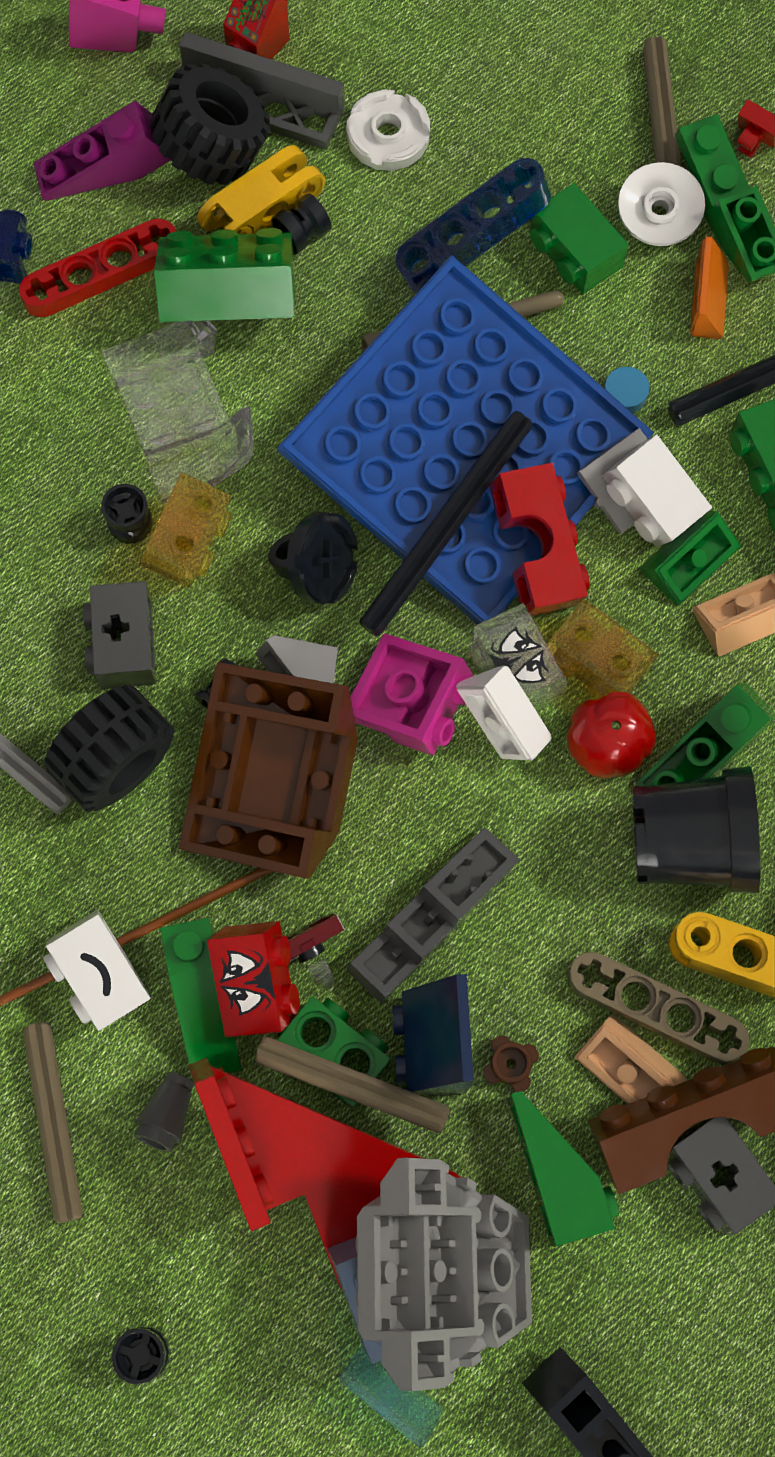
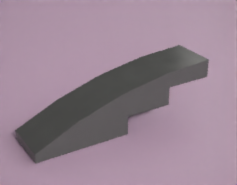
M484 827L422 887L419 894L349 964L346 971L382 1004L487 897L520 859Z

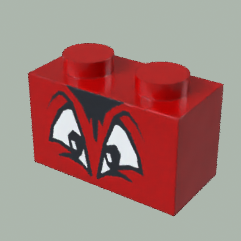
M280 921L222 928L207 939L225 1037L282 1032L296 1017L300 1007V998L296 985L291 984L288 969L291 959V948L288 938L282 935Z

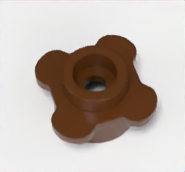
M507 1036L496 1037L491 1043L493 1054L490 1064L486 1065L483 1069L484 1078L491 1084L502 1082L511 1085L512 1089L516 1092L527 1090L531 1085L529 1073L532 1064L539 1058L536 1047L532 1044L523 1046L519 1043L511 1042ZM509 1059H513L516 1063L512 1069L506 1065Z

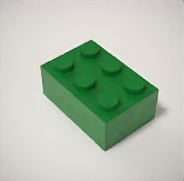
M263 228L256 231V234H238L234 230L223 229L204 236H193L188 231H175L169 233L166 237H160L154 267L159 322L294 318L295 282L292 232L282 233L277 228Z

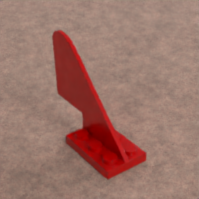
M207 1057L189 1064L188 1067L250 1230L254 1231L271 1223L266 1212L267 1210L304 1195L338 1285L342 1289L328 1248L357 1236V1215L364 1206L380 1196V1183L397 1158H426L223 1071L222 1067L215 1068L209 1064ZM449 1169L450 1175L455 1178H461L460 1175Z

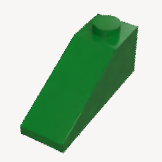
M209 917L160 928L169 979L189 1064L207 1057L211 1066L215 1068L222 1067L223 1071L227 1073L242 1071L236 1037H225L207 944V939L215 934Z
M521 1091L512 1093L508 1097V1101L551 1247L614 1230L615 1226L612 1218L619 1216V1210L612 1188L610 1186L603 1188L600 1177Z

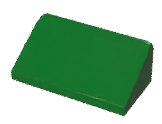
M708 511L673 541L664 544L640 569L674 604L680 605L742 546L719 512Z

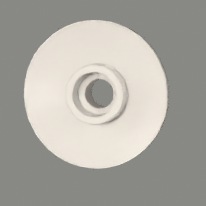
M657 162L640 167L626 179L620 190L618 211L624 227L633 237L653 246H670L684 241L698 228L705 211V197L700 183L689 171L675 164ZM661 206L666 210L667 214L657 215L652 211V208Z

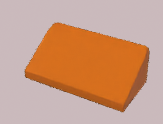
M705 236V239L702 240L696 258L690 333L691 336L721 339L724 335L729 263L714 239Z

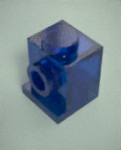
M15 210L0 211V281L20 284L24 277L27 276L23 261L30 259L33 240L31 233L26 231L27 218Z

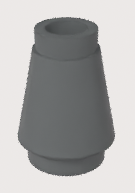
M167 1072L164 1081L161 1082L135 1120V1124L138 1127L134 1137L148 1146L161 1151L171 1152L174 1143L181 1142L192 1096L191 1092L195 1085L194 1082L180 1074Z

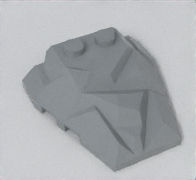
M397 1158L380 1183V1196L364 1206L357 1215L355 1247L357 1252L358 1291L356 1294V1308L358 1311V1331L364 1340L382 1342V1365L400 1391L445 1388L454 1381L453 1371L460 1366H475L481 1361L480 1352L486 1347L499 1348L532 1323L529 1216L495 1194H480L476 1191L477 1183L470 1178L453 1177L449 1174L450 1165L440 1159Z

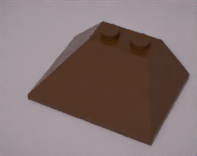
M217 662L179 849L310 879L339 834L358 736L349 687Z

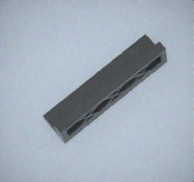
M185 32L179 44L182 60L180 69H184L185 65L189 64L198 67L200 63L208 64L211 68L219 67L225 69L228 74L236 75L242 79L241 82L246 86H250L256 92L255 96H258L257 98L261 99L265 106L275 102L286 106L289 113L276 118L269 116L270 123L268 126L270 127V132L325 150L328 149L345 110L343 82ZM313 115L328 119L322 133L305 128L301 120Z

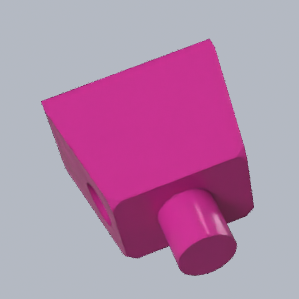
M69 0V47L132 53L136 51L139 31L163 35L166 8L142 4V0Z

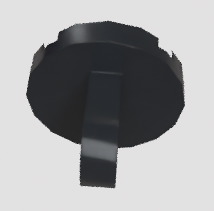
M317 511L306 515L295 527L293 533L282 536L272 545L268 553V561L280 577L289 579L295 594L303 601L322 605L326 603L333 604L341 600L347 593L357 573V562L352 561V549L358 550L357 539L351 524L342 515Z

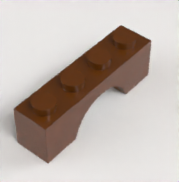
M772 1046L767 1049H752L744 1053L735 1062L720 1068L709 1067L702 1069L690 1080L675 1086L655 1088L643 1099L628 1105L610 1106L604 1109L598 1117L588 1120L605 1170L618 1194L620 1195L666 1176L668 1157L673 1145L683 1132L700 1121L726 1117L747 1124L760 1137L775 1132V1048Z

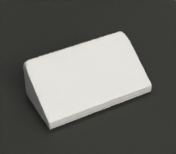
M499 666L460 681L456 685V690L501 759L533 760L551 741L550 732L509 667Z

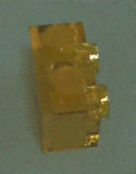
M181 472L139 565L186 587H190L196 575L204 578L215 556L214 552L207 550L214 535L220 538L224 536L233 516V513L225 510L231 495Z
M585 599L580 602L549 640L545 654L550 658V664L560 674L569 678L573 675L587 686V692L595 700L611 692L621 691L632 694L652 670L659 656L657 652Z

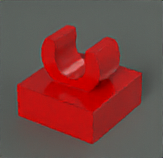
M747 99L738 113V128L743 132L737 140L739 144L737 150L752 158L761 142L773 149L775 148V115Z

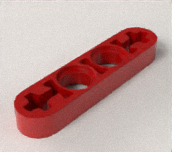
M156 218L148 220L30 273L24 277L19 287V293L25 309L35 317H48L153 270L158 244L152 242V238L157 236L159 238L166 237L169 233L176 231L175 227L165 219ZM136 244H140L141 251H144V255L141 257L138 255ZM118 251H124L131 255L129 263L121 267L110 265L108 259L113 253ZM78 269H86L92 273L90 280L81 285L71 283L69 276ZM61 279L64 291L61 293L55 282ZM42 289L47 298L39 300L34 292Z

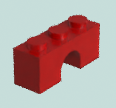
M553 463L500 473L489 486L500 529L525 527L538 537L541 544L540 559L525 562L512 573L523 617L576 606L588 597L587 591L589 590L590 581L584 564H579L575 549L578 543V535L574 522L568 520L564 507L566 489L561 476H556Z

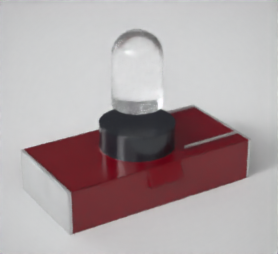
M333 912L288 936L291 959L297 958L299 963H303L325 950L322 942L345 930L338 915ZM325 958L317 960L307 967L318 988L327 990L333 986L334 976Z

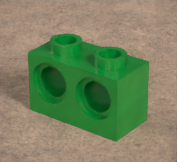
M312 996L277 1039V1041L340 1065L348 1054L353 1052L362 1053L370 1062V1068L366 1075L379 1079L389 1066L391 1060L384 1054L389 1046L366 1028L360 1035L345 1023L350 1015L329 998L320 1003ZM312 1022L325 1023L331 1030L328 1042L320 1047L309 1046L303 1040V1031ZM332 1093L353 1111L359 1104L356 1101Z

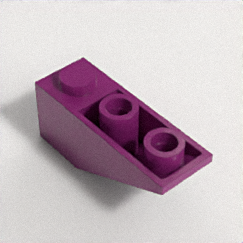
M133 101L35 161L33 164L42 199L49 201L141 179L171 161L169 158L163 157L159 151L160 145L153 141V130L150 128V121L153 117L152 113L137 101Z

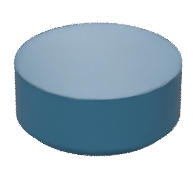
M620 367L609 374L604 389L631 413L640 410L646 403L650 385L647 377L640 370L633 367Z

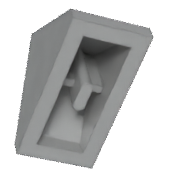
M273 635L255 653L269 672L334 683L338 647Z

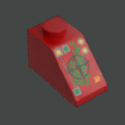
M233 0L223 23L225 44L273 59L290 40L287 0Z

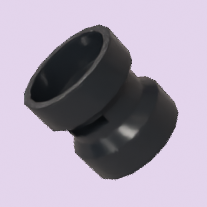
M306 193L297 199L294 208L289 211L281 210L271 219L273 228L280 229L282 233L292 232L293 254H298L307 248L308 241L313 237L321 238L332 229L326 210L310 193Z
M119 484L110 488L103 496L101 507L112 536L119 542L127 544L137 543L145 539L151 531L153 522L146 496L142 490L130 484ZM132 518L134 519V520L131 521V522H125V521L130 520V519H132Z
M143 1326L128 1331L118 1339L113 1348L112 1362L114 1370L121 1379L130 1384L140 1385L149 1382L165 1370L169 1363L170 1347L163 1333L153 1327Z

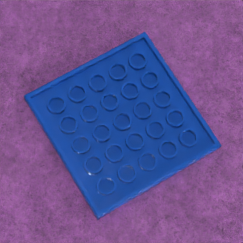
M451 255L278 446L277 452L404 561L513 412L519 411L532 421L533 427L499 474L553 463L556 476H561L565 485L566 500L564 507L567 518L572 520L575 526L594 505L595 497L589 492L577 472L638 428L641 429L647 439L654 432ZM488 487L423 578L486 632L518 595L512 573L525 562L539 560L541 544L538 537L525 527L500 529L490 487Z

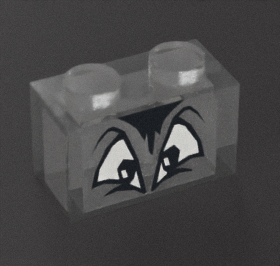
M524 603L474 626L472 644L468 648L476 667L480 671L485 668L488 671L499 666L509 667L535 710L563 697L568 683Z

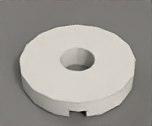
M380 90L367 94L357 101L351 109V115L347 120L346 138L351 152L361 163L376 170L387 171L409 167L422 157L429 145L430 119L426 108L411 95L405 93L404 97L395 94V90ZM384 124H393L397 126L399 131L393 135H384L377 129Z

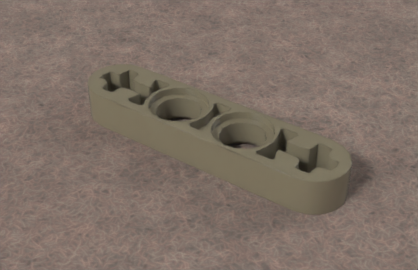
M587 952L578 956L569 967L567 975L569 986L581 998L713 1062L720 1064L732 1063L748 1050L750 1042L748 1031L737 1019L596 952ZM591 963L599 967L597 975L609 982L612 981L614 973L622 976V979L613 989L611 1000L603 996L609 987L599 982H594L590 988L585 987L582 984L584 976L578 973V967L587 969ZM635 983L641 985L647 991L649 1000L644 1009L638 1011L631 1010L623 1003L622 990L628 984ZM681 1005L690 1010L693 1016V1025L689 1031L680 1033L670 1028L666 1017L670 1007ZM704 1016L711 1019L706 1029L718 1034L725 1031L726 1028L732 1031L731 1040L737 1043L736 1049L729 1048L724 1053H721L717 1050L719 1041L706 1034L701 1037V1043L694 1040V1037L703 1027Z

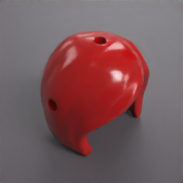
M621 691L611 692L597 700L590 699L582 702L571 715L569 720L570 727L566 736L569 753L576 763L588 774L602 779L623 777L634 772L641 766L643 760L650 756L656 744L654 724L647 709L635 696ZM613 722H617L620 725L618 730L612 728Z

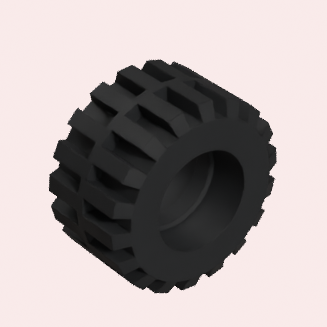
M200 63L198 67L193 64L185 65L184 69L179 68L174 73L152 114L150 128L153 130L152 138L154 143L160 145V153L163 157L169 158L172 161L171 165L177 170L181 169L187 173L188 177L195 180L196 178L202 179L207 184L213 185L216 181L220 185H228L230 181L234 182L246 174L269 135L270 127L268 124L270 123L269 114L264 111L266 106L263 101L255 96L256 92L250 86H246L241 82L242 79L236 75L228 74L225 69L219 67L211 68L208 64Z
M119 686L93 699L64 725L46 754L44 766L86 812L97 811L122 799L151 774L167 753L174 738L175 729L134 686Z

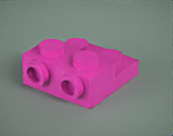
M384 633L350 696L355 723L388 734L395 743L434 756L439 745L446 746L452 739L455 730V723L452 718L459 704L466 705L456 690V685L460 681L474 675L463 658Z

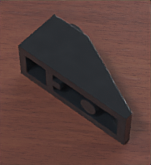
M561 1347L522 1382L524 1387L582 1457H653L587 1374Z

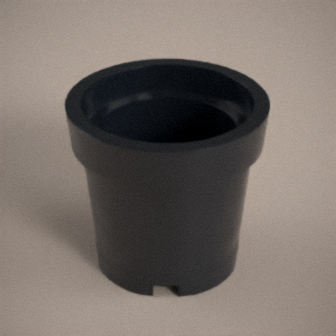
M751 766L722 770V774L719 777L632 787L638 884L728 886L729 892L759 893V822L756 790Z

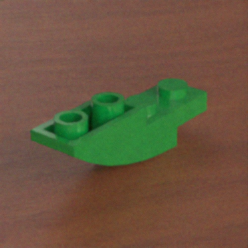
M715 114L680 127L675 137L691 174L702 187L705 197L704 217L717 241L749 283L774 274V224L757 185L749 187L719 115Z

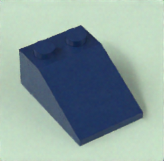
M456 974L402 991V1005H392L394 1035H403L404 1055H395L396 1086L406 1085V1090L421 1096L466 1094L474 1081L467 974Z

